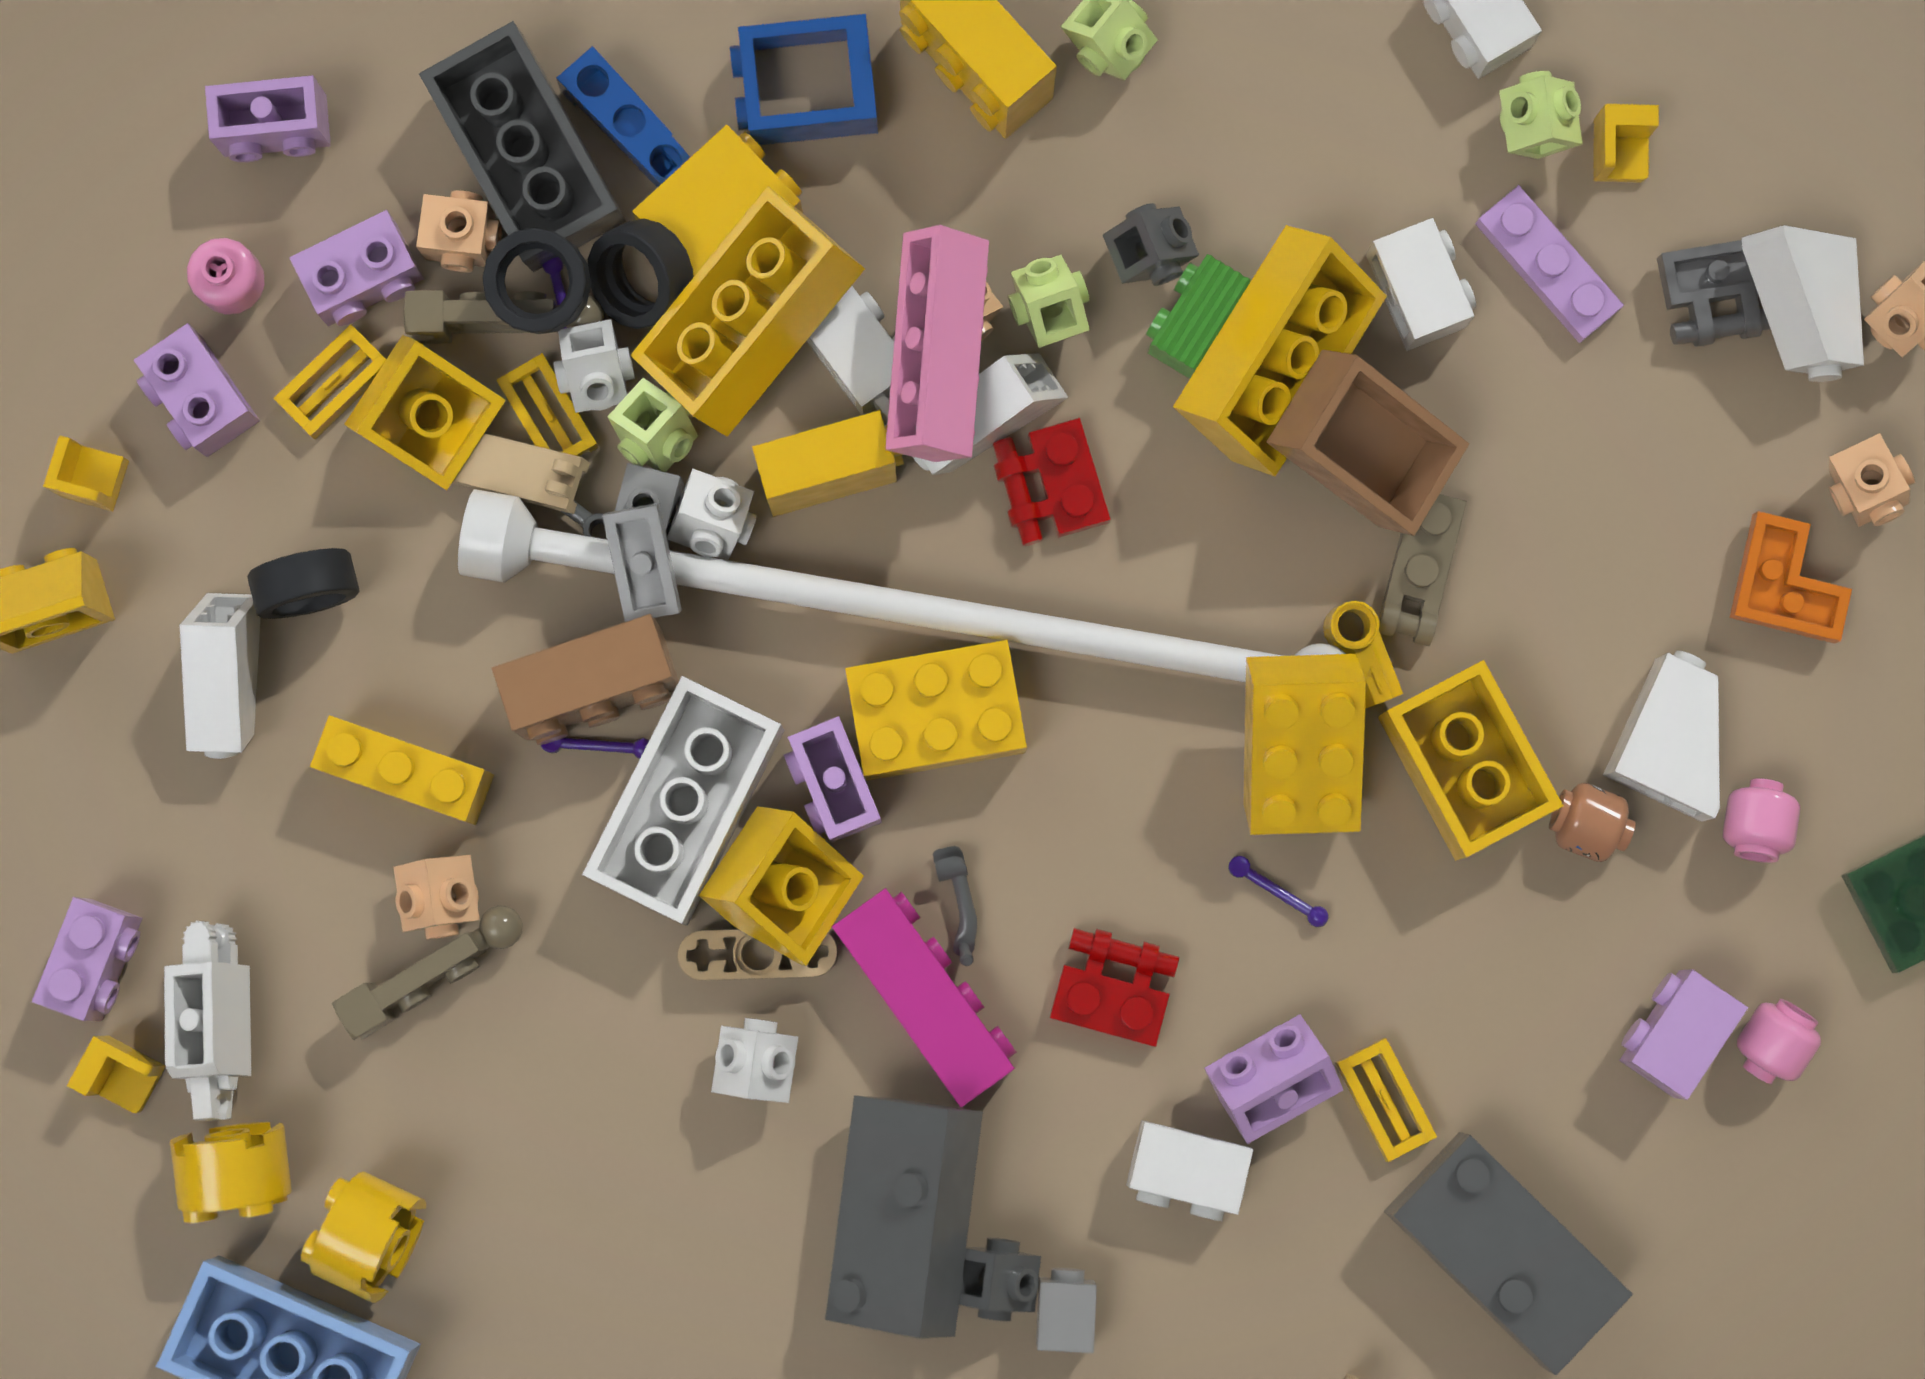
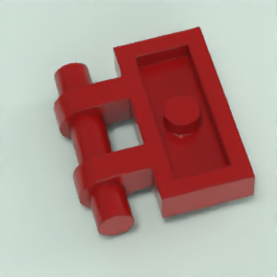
M1080 418L1028 432V439L1033 452L1029 455L1018 456L1012 437L998 440L992 444L998 462L993 465L998 482H1004L1012 508L1007 511L1012 528H1018L1023 546L1043 541L1038 522L1049 518L1053 519L1058 538L1110 523L1111 518ZM1039 472L1046 500L1032 502L1024 476Z
M1074 928L1068 949L1088 954L1085 970L1063 965L1049 1018L1156 1047L1170 994L1149 988L1153 972L1174 978L1180 957L1160 952V946L1152 943L1143 942L1142 946L1113 939L1111 938L1112 933L1096 928L1095 933ZM1105 960L1136 967L1132 983L1101 975Z

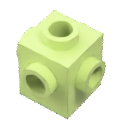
M1082 0L1061 26L1062 30L1079 50L1076 55L1078 61L1088 71L1097 76L1106 73L1126 80L1131 72L1142 64L1145 55L1158 41L1145 23L1148 20L1147 14L1132 0Z
M1535 71L1522 75L1519 78V84L1499 90L1502 107L1500 123L1506 136L1508 153L1540 159L1583 144L1579 121L1581 102L1575 90L1574 82L1552 77L1549 71Z
M1062 255L1036 259L1026 267L1011 272L1016 293L1008 295L1012 314L1018 326L1027 324L1039 348L1090 330L1083 303L1090 301L1085 281L1080 271L1071 273Z
M642 378L607 416L621 441L617 448L622 455L634 465L643 467L645 464H648L653 469L667 472L675 462L681 461L689 453L694 440L698 437L688 417L690 413L670 393H665L645 378Z

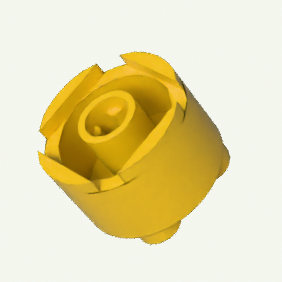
M270 1122L240 1123L209 1128V1134L204 1136L205 1140L195 1143L193 1142L192 1132L170 1140L177 1206L180 1211H183L185 1223L209 1221L218 1217V1211L237 1208L240 1217L265 1215L274 1211L273 1204L287 1201V1195L292 1192L285 1129L282 1123H278L273 1128H271Z
M363 1171L355 1175L350 1181L341 1177L335 1181L328 1192L324 1204L325 1209L330 1211L320 1231L316 1229L308 1237L302 1249L301 1261L310 1264V1270L313 1275L372 1303H376L388 1292L379 1287L387 1275L398 1278L412 1255L424 1224V1220L416 1217L415 1213L417 1209H426V1201Z

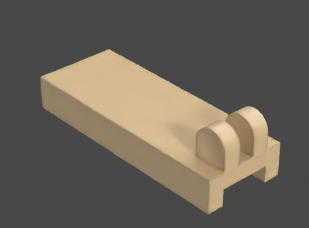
M484 433L452 484L476 490L517 496L524 502L574 514L577 503L574 502V497L582 472L587 473L590 462L579 456Z

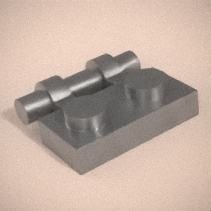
M1742 240L1661 253L1657 257L1666 309L1688 307L1690 316L1688 322L1670 325V337L1674 345L1693 342V345L1698 347L1713 344L1715 338L1738 334L1742 339L1758 337L1762 334V330L1770 329L1764 309L1759 308L1758 292L1742 249ZM1735 299L1736 314L1712 317L1710 303Z

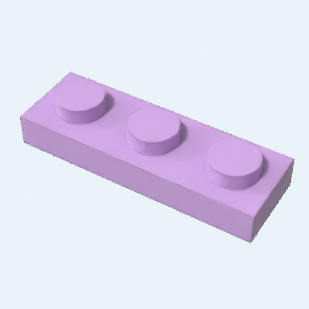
M1519 185L1484 213L1475 223L1579 344L1624 306Z

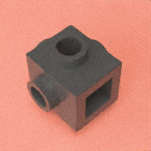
M1155 203L1140 206L1127 213L1125 216L1126 220L1102 234L1122 284L1151 280L1154 286L1168 283L1182 275L1183 270L1181 266L1199 256L1192 238L1191 227L1184 218L1180 206L1157 209Z
M987 1238L986 1247H966L959 1305L978 1309L979 1318L995 1321H1011L1012 1312H1035L1041 1256L1019 1252V1241L1001 1238Z

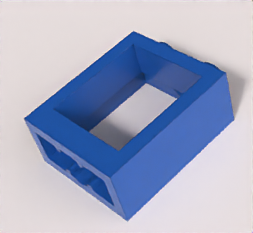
M866 14L738 27L740 45L730 46L733 78H743L745 97L735 98L739 130L748 129L749 135L759 145L878 133ZM847 41L854 107L761 116L755 50Z

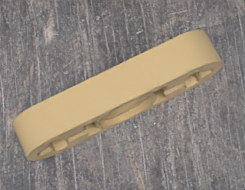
M739 929L696 931L689 934L682 941L678 949V962L681 969L689 977L696 980L818 977L829 972L835 965L838 957L836 941L829 933H827L820 944L821 946H828V957L819 958L818 967L809 968L808 964L807 966L800 965L789 958L792 969L780 970L784 955L774 950L773 961L767 968L762 970L749 968L743 960L742 952L745 944L754 938ZM736 937L733 947V960L737 968L736 972H726L728 960L709 962L708 971L700 972L697 962L689 961V951L697 950L700 940H708L710 949L728 950L725 938Z

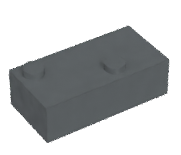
M514 21L419 73L507 235L518 230L539 228L558 233L578 248L626 221L528 42ZM542 249L527 250L519 254L522 262L533 273L543 268L544 263L557 257L552 252Z
M854 1095L825 1320L920 1339L955 1337L983 1111L894 1098Z
M1459 1132L1384 1210L1542 1368L1555 1376L1633 1295L1469 1134Z

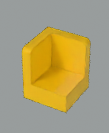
M1604 104L1594 118L1593 181L1644 182L1648 178L1649 137L1659 126V105Z
M60 435L43 487L62 498L113 512L129 460L122 456L82 446L75 440Z
M93 1036L66 1086L84 1096L99 1095L132 1113H140L162 1075L165 1065L111 1036Z

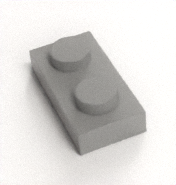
M649 504L603 514L602 517L625 622L648 614L656 618L680 613L682 608L660 504Z

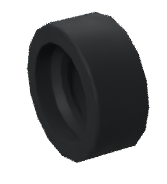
M644 218L626 222L605 232L593 243L587 259L591 290L594 298L600 303L607 315L619 324L635 329L654 326L693 279V268L687 250L676 234L661 223ZM625 245L636 248L646 256L653 266L658 280V297L656 302L644 299L635 292L628 282L623 268V250Z
M539 228L518 230L500 240L486 259L482 277L485 298L496 316L514 329L535 334L556 332L574 322L587 305L591 288L588 264L579 249L558 233ZM533 249L550 251L559 257L567 268L570 282L567 295L561 304L550 312L541 314L524 312L513 304L507 294L505 285L507 268L513 259L524 251Z
M340 548L316 549L280 557L255 567L247 575L256 615L263 619L290 618L326 610L346 603L355 598L360 592L351 554L346 549Z

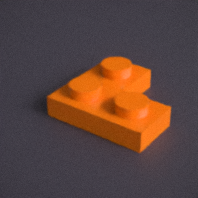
M1757 511L1752 514L1729 618L1835 644L1842 639L1852 589L1800 576L1811 524Z

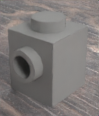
M627 463L615 511L659 503L667 537L685 485L678 475Z

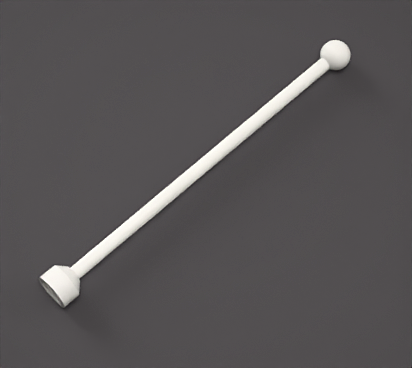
M476 489L472 491L465 509L458 549V570L460 575L505 583L529 566L532 560L615 574L607 539L538 528L536 520L519 497ZM669 550L676 584L681 586L1002 641L1008 640V642L1241 682H1246V657L1282 656ZM1318 643L1304 647L1295 655L1346 653L1336 646Z

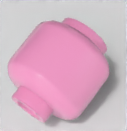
M228 238L211 239L201 244L192 253L187 265L188 284L194 295L212 311L225 315L238 314L251 308L261 297L265 285L264 271L252 252L238 241Z
M1769 779L1750 780L1749 787L1736 789L1729 795L1723 827V838L1728 845L1735 848V856L1755 862L1773 863L1779 860V855L1788 853L1794 848L1799 823L1800 804L1793 796L1783 792L1784 785L1782 783Z
M1781 998L1777 1004L1767 1002L1760 1004L1737 1039L1738 1049L1747 1058L1743 1067L1752 1075L1768 1084H1772L1776 1077L1786 1081L1797 1080L1820 1047L1821 1037L1815 1030L1818 1021L1801 1008Z

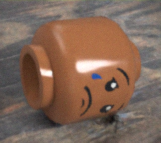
M1580 783L1571 791L1564 789L1561 792L1559 798L1563 807L1552 812L1549 822V829L1555 831V839L1559 847L1596 862L1606 861L1616 849L1623 852L1627 849L1632 839L1636 822L1628 819L1629 807L1625 798L1588 783Z

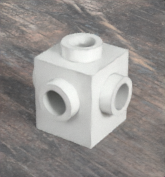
M611 319L559 330L562 360L554 362L555 375L560 394L571 393L575 413L587 410H605L619 404L627 396L625 381L635 379L629 348L618 349Z
M692 469L680 496L667 539L687 546L699 555L729 560L736 543L746 545L752 533L757 515L748 512L754 491L739 486L729 478L715 477Z
M745 1018L744 1028L721 1026L711 1092L747 1099L789 1103L798 1037L776 1033L778 1022Z

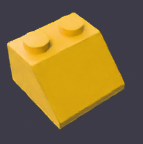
M402 335L344 425L447 491L506 400L418 341Z
M65 548L45 555V563L25 569L24 565H13L0 569V649L13 654L114 621V613L97 559L82 551L77 552L76 548Z
M757 806L698 896L737 929L798 964L807 966L864 875L795 812Z

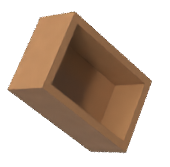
M1328 350L1321 351L1266 442L1376 526L1415 536L1470 444L1358 355Z
M651 614L491 667L512 731L527 741L536 740L537 745L548 744L567 737L569 734L566 727L581 722H588L589 728L613 722L620 718L619 709L634 704H639L641 710H647L668 703L671 698L670 692L675 690L679 682L662 629Z

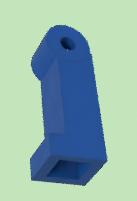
M593 46L556 77L560 92L575 107L578 106L637 165L656 187H659L690 158L682 146L674 139L673 133Z

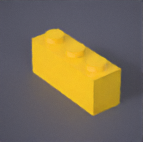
M330 715L310 764V767L475 826L494 774L485 769Z

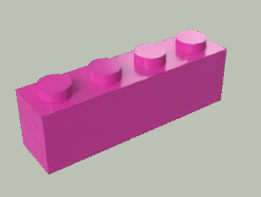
M885 888L833 925L832 928L962 1108L1015 1069L1009 1058L1017 1052L998 1026L989 1032L976 1015L985 1007L968 983L964 981L958 987L953 983L944 970L952 964V961L934 936L926 942L923 941L912 925L920 919V916L902 891L892 897Z

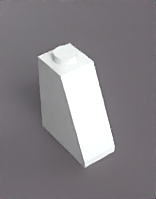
M1785 225L1742 237V249L1785 370L1807 373L1809 381L1826 382L1842 378V370L1863 366L1856 238Z
M1040 353L1005 355L979 374L972 457L940 462L913 458L924 470H930L932 475L952 472L992 447L994 442L1008 437L1066 400L1068 396Z
M207 593L180 624L186 751L204 752V755L209 758H229L242 753L254 736L261 617L256 615L251 594Z
M1677 650L1674 655L1667 653L1655 659L1603 776L1702 822L1716 818L1720 809L1718 676L1704 670L1706 662L1690 653Z

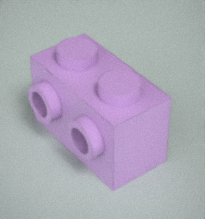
M313 75L205 86L209 139L224 157H229L232 161H257L262 158V153L281 151L287 156H309L316 152V148L331 146L327 96Z
M387 210L289 257L317 315L328 327L335 323L338 326L351 324L361 319L367 313L365 308L383 299L386 302L400 300L405 297L406 291H414V284L424 280L396 222Z
M188 323L134 359V362L143 373V376L136 380L138 385L155 407L161 403L165 405L174 418L167 423V426L185 450L193 446L204 456L208 457L260 422L203 337Z
M839 716L788 737L793 751L784 754V758L795 784L806 781L813 802L804 805L815 832L818 834L826 832L829 840L833 843L882 823Z
M73 897L32 1002L82 1021H102L104 1015L110 1012L117 999L120 988L117 982L124 964L131 959L137 948L140 938L138 929L142 918L93 899Z
M1693 969L1679 970L1676 976L1669 973L1663 978L1652 996V1000L1657 1003L1646 1021L1639 1018L1630 1027L1621 1044L1626 1048V1051L1619 1060L1673 1098L1688 1100L1748 1009L1743 1003Z
M1300 1014L1204 1068L1219 1101L1247 1144L1344 1090L1329 1055Z

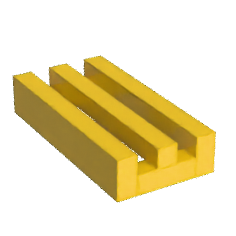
M350 324L273 399L315 440L367 390L386 361V358ZM356 344L360 349L298 408L293 402L349 348ZM370 358L373 362L310 421L308 417Z
M543 353L496 380L535 446L550 449L513 388V385L521 380L562 447V453L580 457L588 451L592 452L599 448L580 414L575 413L574 405L568 394H560L556 375ZM538 370H541L582 439L574 445L531 374Z
M1382 1038L1374 1042V1044L1335 1062L1385 1161L1390 1162L1437 1138L1387 1038ZM1380 1054L1419 1130V1133L1413 1136L1407 1130L1371 1058ZM1359 1064L1400 1143L1394 1146L1391 1144L1353 1070V1067Z

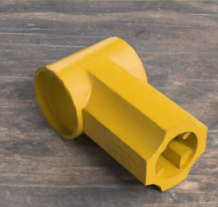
M1355 600L1345 602L1330 610L1325 617L1323 631L1324 637L1330 645L1338 647L1346 654H1357L1366 680V709L1402 695L1403 691L1380 635V625L1376 612L1365 602ZM1344 612L1355 613L1363 622V634L1355 642L1345 639L1339 632L1338 622Z

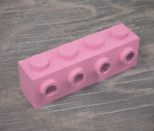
M942 225L903 233L885 450L932 462L972 457L985 287L988 272L989 240Z

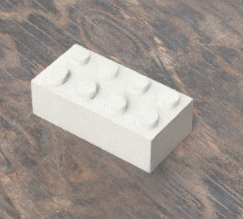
M681 676L582 875L681 924L688 925L701 899L698 895L715 871L784 732L782 725Z

